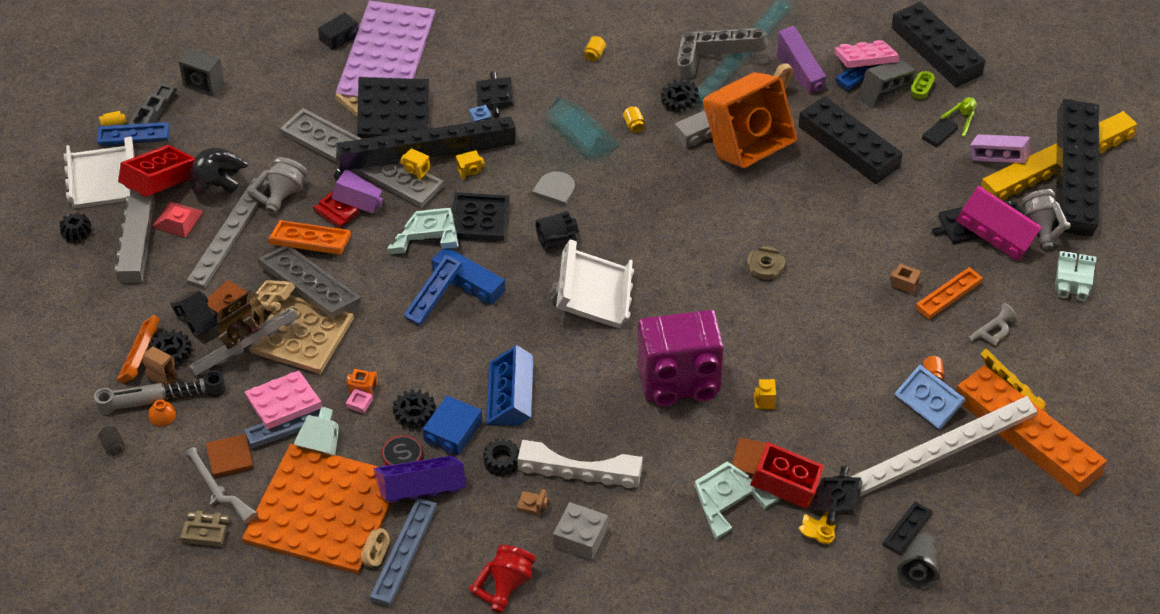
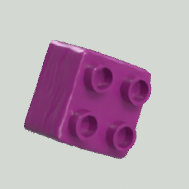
M714 310L647 317L638 321L637 367L644 396L648 402H655L659 406H669L678 399L690 397L704 402L713 399L719 393L722 382L724 347Z

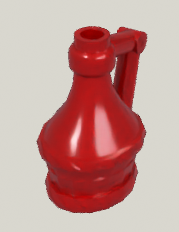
M499 545L496 549L497 555L493 561L485 565L475 582L469 586V591L473 595L491 603L490 609L499 613H503V610L507 607V599L517 587L531 580L532 564L536 561V557L532 553L510 545ZM491 572L496 587L494 596L481 589Z

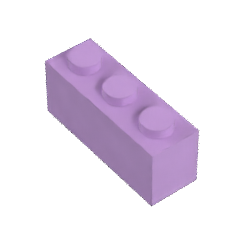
M977 134L971 143L972 161L1025 163L1031 154L1030 137Z

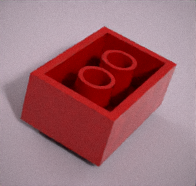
M767 442L759 458L750 485L807 509L815 495L824 465Z

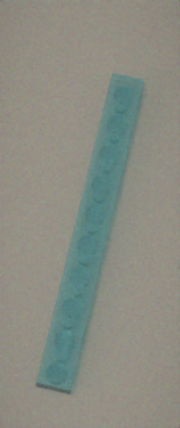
M776 0L751 29L761 28L765 31L767 37L793 8V3L786 0ZM753 52L728 53L698 86L699 99H696L697 103L703 106V99L714 91L721 89Z

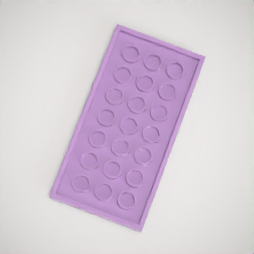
M369 1L336 93L341 94L343 97L356 98L358 96V77L414 79L435 16V9Z

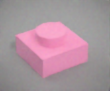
M354 389L346 401V408L364 414L373 401L372 394Z

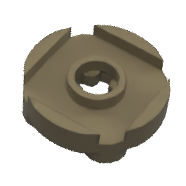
M759 247L757 251H751L748 255L747 268L749 274L759 279L775 280L784 271L785 258L775 248Z

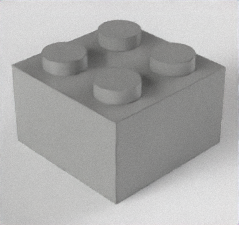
M569 502L553 533V547L592 561L608 529V515Z

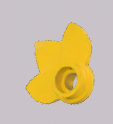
M804 514L803 525L799 526V530L803 535L816 539L822 544H831L835 539L834 530L836 526L826 524L828 515H824L818 521Z

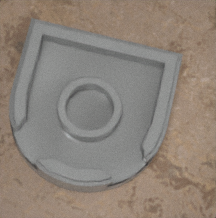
M550 172L541 177L532 191V196L566 207L575 192V182L566 173Z

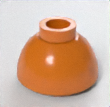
M157 400L149 409V421L155 426L169 425L176 418V410L171 403Z

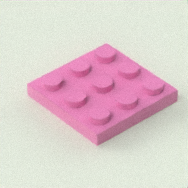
M876 40L870 44L859 42L853 46L842 44L840 47H835V55L848 68L899 62V55L883 40Z
M300 371L292 372L245 391L246 399L267 430L322 407L321 400Z

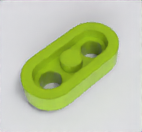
M928 71L920 72L911 86V96L915 99L926 98L934 85L935 76Z

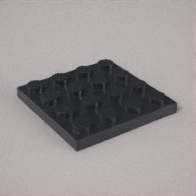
M358 77V137L372 138L429 129V79Z

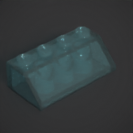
M557 97L546 112L551 118L550 122L555 126H559L561 128L560 131L564 135L570 136L572 138L571 142L581 147L582 152L588 157H591V155L599 157L620 146V143L577 103Z

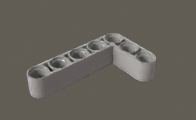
M761 28L688 32L684 34L677 58L680 76L684 79H689L695 75L699 55L764 51L768 47L765 31Z

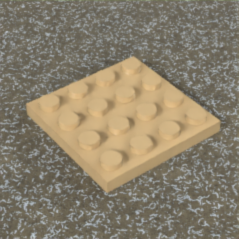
M290 295L285 301L279 300L281 309L272 312L267 321L290 307L295 310L298 317L293 324L289 326L283 325L278 328L277 333L262 337L258 344L250 346V353L321 375L354 319L353 314L343 312L330 318L305 299Z

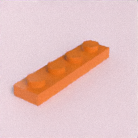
M968 267L919 301L915 309L930 320L980 285L983 277Z
M153 315L143 322L117 378V381L124 384L129 380L132 381L137 376V369L143 362V355L149 348V343H152L150 341L152 336L158 330L157 325L160 319L157 316Z

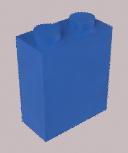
M446 396L423 428L424 441L431 446L442 448L447 453H454L459 456L482 423V410Z

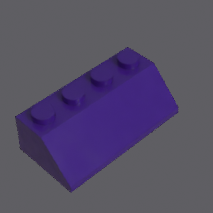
M452 455L374 468L380 494L388 502H398L400 498L406 497L408 499L420 498V495L424 494L436 496L443 491L454 493L458 492L461 488H466L464 464Z

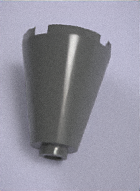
M920 533L915 536L897 566V577L908 588L913 589L912 585L920 587V590H927L937 584L940 572L934 537L927 533Z

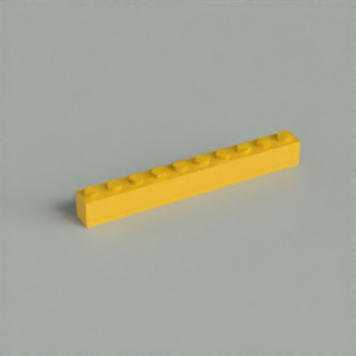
M1124 111L1099 122V153H1104L1108 148L1116 147L1121 142L1130 140L1135 136L1137 123ZM1057 143L1029 156L1025 163H1014L983 178L981 187L1000 200L1005 201L1008 197L1014 194L1017 195L1028 187H1034L1038 182L1048 180L1056 174Z

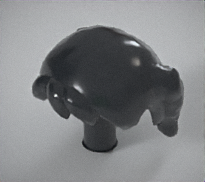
M206 149L194 158L191 165V188L195 193H204L203 189L209 188L207 183L211 182L215 186H221L230 193H233L238 187L239 182L228 176V172H238L240 169L247 168L249 164L226 149Z

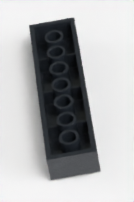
M1063 99L1057 111L1056 202L1059 203L1067 222L1070 223V228L1063 231L1065 233L1093 236L1099 226V104ZM1056 217V228H1057V227L1059 226V221H1058V219H1057V217Z

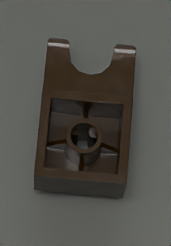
M252 290L219 310L217 321L219 326L218 336L228 350L236 346L244 336L249 333L255 334L262 329L265 308Z

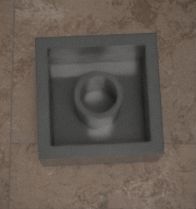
M189 49L180 59L179 66L183 87L214 97L224 84L220 58Z

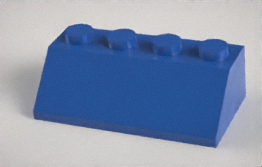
M517 345L489 362L487 425H520L531 418L533 355Z

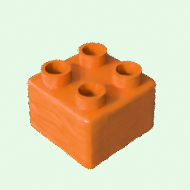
M754 72L714 91L703 99L704 111L715 150L720 160L745 168L797 141V134L781 77Z

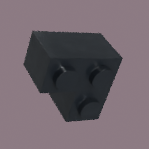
M201 291L189 292L170 303L177 318L185 320L193 336H199L217 326V315L209 308L207 304L208 299Z

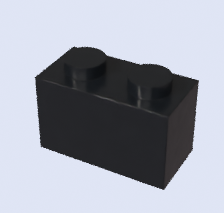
M344 12L318 28L319 40L331 50H334L356 37L358 22Z

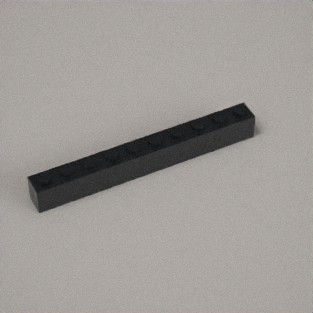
M502 117L336 143V161L339 170L345 171L400 162L402 156L410 149H414L429 157L513 145L515 144L516 127L511 117Z

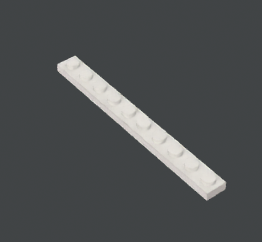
M1026 396L851 477H861L863 484L860 496H863L1037 416V410Z

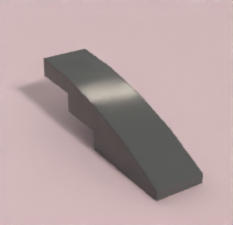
M159 82L154 93H149L144 104L138 105L129 124L155 123L176 93V87Z

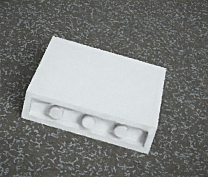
M132 137L125 138V146L71 153L69 145L66 146L67 153L64 154V161L68 166L64 168L65 175L68 177V179H65L66 188L69 190V192H66L67 202L72 204L73 209L126 202L127 196H130L131 189L120 184L118 177L121 162L135 157Z
M569 240L562 252L556 308L612 327L621 328L630 318L628 310L632 300L630 292L633 287V283H631L634 269H632L633 260H629L626 266H622L577 251V242Z

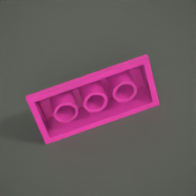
M979 185L956 219L962 226L968 228L1017 261H1020L1042 228V226Z

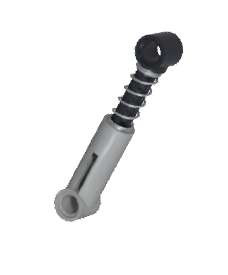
M212 370L205 374L204 379L201 378L196 382L192 380L190 383L184 381V384L176 383V385L172 386L168 384V386L164 387L162 383L113 391L109 388H102L95 392L94 400L98 412L103 415H109L115 410L151 405L157 400L165 401L169 397L176 398L179 395L184 397L185 394L192 396L193 393H198L199 395L200 393H206L211 397H219L224 394L226 387L223 374L220 371Z

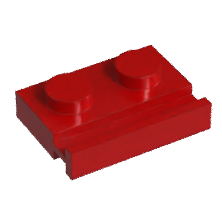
M333 192L320 200L317 206L314 205L313 210L338 228H342V225L344 223L347 224L357 216L359 211L356 207L332 199Z

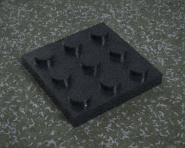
M455 192L452 213L457 238L504 241L510 196Z

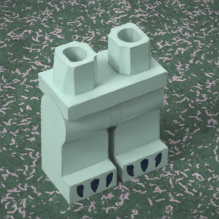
M1060 251L1057 261L1055 291H1058V297L1067 298L1070 293L1076 294V299L1079 301H1086L1087 297L1090 296L1097 257L1079 254L1075 272L1077 254Z

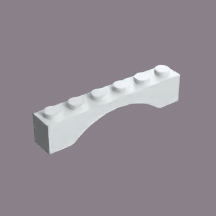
M522 440L518 456V470L528 474L539 473L544 476L553 475L565 479L574 478L585 482L594 481L605 485L615 484L622 485L625 488H638L643 457L622 454L604 461L583 462L560 456L541 442Z

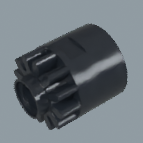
M567 211L535 221L536 233L543 250L566 245L569 240L576 241L577 239L575 235L579 233L577 221L574 217H570V213Z

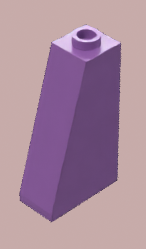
M791 26L779 31L778 59L783 64H789L793 68V76L809 94L824 89L826 76L796 28Z

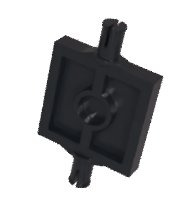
M492 71L490 72V80L476 81L477 106L486 105L488 110H492L494 118H496V114L497 117L500 116L499 109L513 106L511 77L497 79V72L494 71L493 76Z
M963 207L939 212L938 218L942 226L932 228L934 236L944 233L952 244L981 238L956 221Z
M846 465L841 466L838 476L822 477L813 511L815 515H828L826 524L829 526L831 524L832 526L835 525L837 515H855L863 481L861 477L847 476L849 467Z

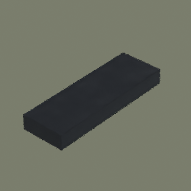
M915 501L883 541L882 546L900 556L932 516L933 511Z

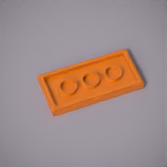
M280 220L268 238V242L271 245L341 255L351 237V231Z

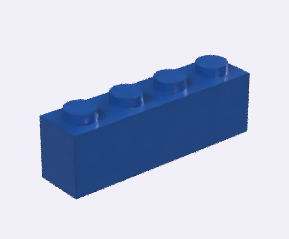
M450 248L442 249L431 259L433 272L445 255L460 261L463 266L450 284L459 286L467 294L471 293L481 302L492 305L505 292V280Z

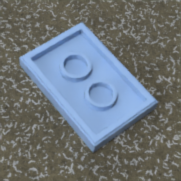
M919 365L894 394L939 430L947 424L966 401L964 397L922 365Z

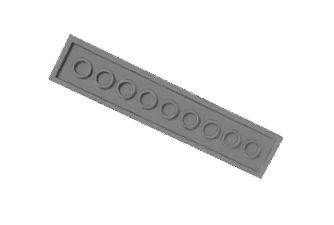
M304 108L280 128L282 135L336 163V143L362 139ZM400 162L351 169L354 173L421 208L444 187V181L429 173H426L421 180H418L416 175L405 171L404 165Z

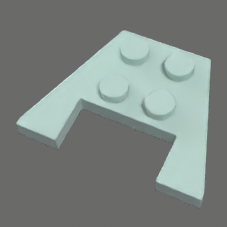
M451 208L416 211L404 226L405 230L403 233L398 234L395 237L396 242L393 245L390 244L387 249L389 254L405 253L410 240H423L425 238H441L440 245L442 249L457 248L459 245Z
M729 462L722 464L694 483L716 540L732 530V526L721 514L749 495H752L764 509L780 500L777 496L751 486V479L748 478L749 475Z

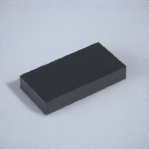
M948 118L940 119L922 135V140L937 148L958 129V124Z

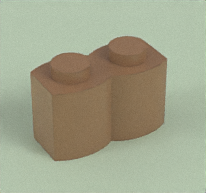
M153 346L144 353L143 364L146 367L147 379L156 384L162 383L164 387L168 386V384L171 386L177 380L174 358Z

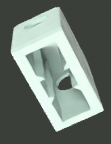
M321 407L318 417L308 415L294 445L328 453L332 456L335 455L339 425L330 420L333 410Z

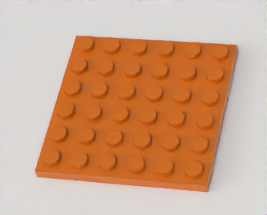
M290 443L256 510L258 513L257 517L249 523L242 537V543L359 575L364 565L361 553L371 531L381 528L392 502L386 501L380 494L374 474V468L378 466L336 455L332 456L328 453L298 447Z

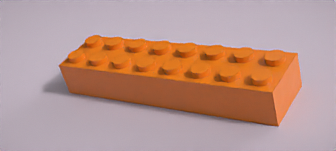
M985 365L957 385L956 390L958 394L966 399L962 406L977 418L1025 397ZM1031 402L1037 410V416L998 434L1077 496L1103 475L1107 460Z

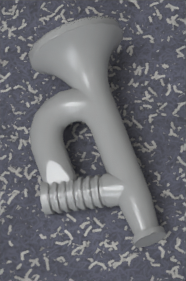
M1003 303L1000 314L975 331L971 336H968L967 339L973 343L974 340L982 338L995 347L1009 333V326L1006 322H1017L1015 311L1009 304ZM995 327L1001 328V331L994 336H990L987 333Z

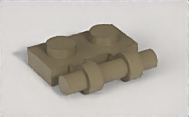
M204 511L188 512V520L193 521H185L180 537L181 543L222 547L227 528L226 525H221V523L229 524L230 516H224L222 513L205 514Z

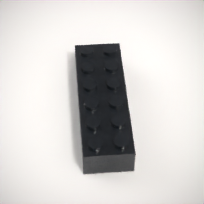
M921 1L893 14L891 29L955 88L983 75L986 60Z
M826 96L800 112L798 124L800 129L875 185L901 167L903 153Z

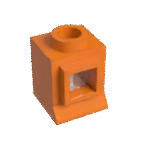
M354 369L353 373L348 374L346 379V385L349 388L350 394H352L354 389L373 396L372 385L377 386L378 384L377 371L368 372Z

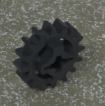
M683 78L679 82L674 80L673 84L667 83L668 87H663V92L660 94L665 109L670 108L671 112L676 109L677 113H679L680 109L686 111L687 107L693 108L692 103L697 104L696 99H699L698 87L695 86L694 82L690 83L689 79L683 82Z
M175 329L168 333L165 330V334L157 333L158 338L152 337L149 349L153 346L172 356L175 361L174 367L177 362L183 364V358L188 359V354L192 353L191 341L188 339L187 334L183 335L182 331L176 333Z
M411 389V393L403 391L404 396L397 395V400L393 401L394 407L392 408L395 420H400L401 426L405 423L407 428H410L411 425L418 428V424L425 426V421H429L435 413L436 403L433 396L429 397V392L422 394L421 389L418 392H414V389Z

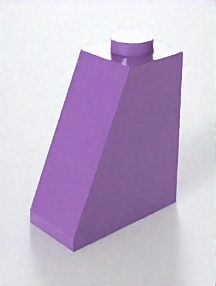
M345 170L338 179L332 195L334 200L370 213H374L377 208L380 209L383 198H381L382 190L349 170Z

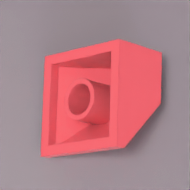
M169 201L152 228L186 238L203 212L202 210Z

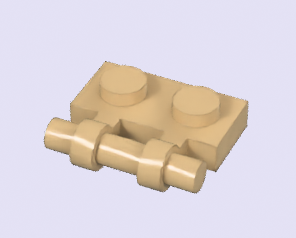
M266 280L255 294L267 311L274 312L281 309L279 300L285 301L289 298L295 286L292 282Z

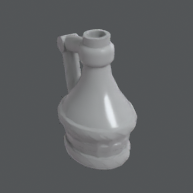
M278 157L273 161L271 169L264 170L254 183L248 187L247 193L249 196H253L263 204H266L265 210L267 212L275 214L280 209L281 201L285 197L300 192L303 189V178L307 176V170L294 160ZM266 179L270 185V198L257 191Z
M1050 189L1032 192L1022 200L1024 215L1042 226L1039 231V242L1043 249L1053 248L1054 239L1064 230L1070 228V223L1067 222L1059 203L1054 199V191ZM1057 217L1059 226L1052 231L1053 223Z

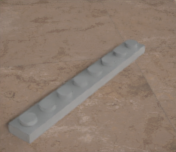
M253 178L249 186H251L254 183L256 178ZM264 181L257 191L266 195L270 189L269 183ZM248 187L188 277V285L201 289L206 288L261 203L253 196L248 195Z

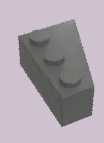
M899 59V62L886 63L867 69L857 98L873 109L876 107V102L880 100L885 101L887 99L886 96L890 93L896 94L911 84L916 69Z

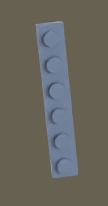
M420 498L416 499L370 595L371 602L391 607L437 509L436 503Z

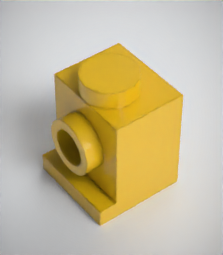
M410 149L400 160V163L404 165V170L416 175L418 180H421L430 170L429 156L414 149Z
M476 150L456 156V168L462 180L466 179L468 175L482 172L481 168L485 167L483 157H479Z
M775 379L759 380L758 388L754 390L755 409H775Z

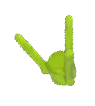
M967 97L962 103L959 102L955 107L942 115L941 119L960 109L963 115H968L962 137H965L971 119L975 114L974 109L977 103L974 98Z

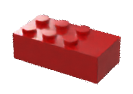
M166 145L121 162L118 182L126 188L138 192L141 196H150L189 180L190 168L194 157L170 145Z

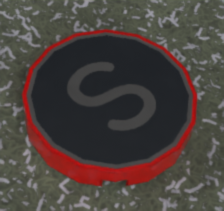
M410 436L393 437L386 442L382 450V458L386 466L420 461L423 455L420 443Z

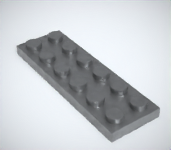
M283 246L258 258V265L280 281L292 282L296 293L330 318L361 304V297L292 247Z

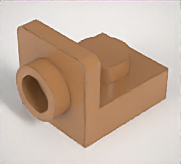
M542 489L540 495L523 491L517 505V511L541 517L543 510H547L549 498H546V490Z

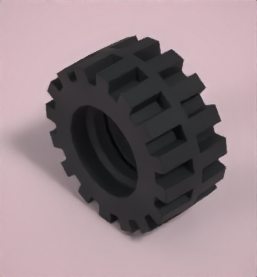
M495 439L494 443L491 441L489 446L486 445L483 459L486 470L489 469V473L492 474L494 472L495 476L501 474L502 477L506 473L510 475L512 471L515 472L517 470L519 448L515 443L512 444L511 440L505 441V439L499 441V439ZM498 454H506L509 456V458L505 461H498L494 459V457Z

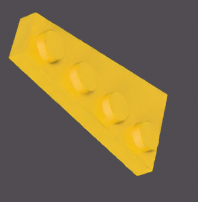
M987 349L980 353L986 367L1022 395L1027 396L1031 402L1047 413L1046 403L1042 398L1036 397L1027 385L1022 384Z

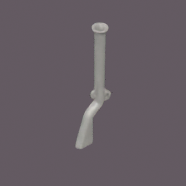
M195 447L187 450L186 455L191 458L213 493L210 506L216 503L232 504L245 524L250 523L257 517L258 513L236 496L223 495L224 487H218L197 454Z

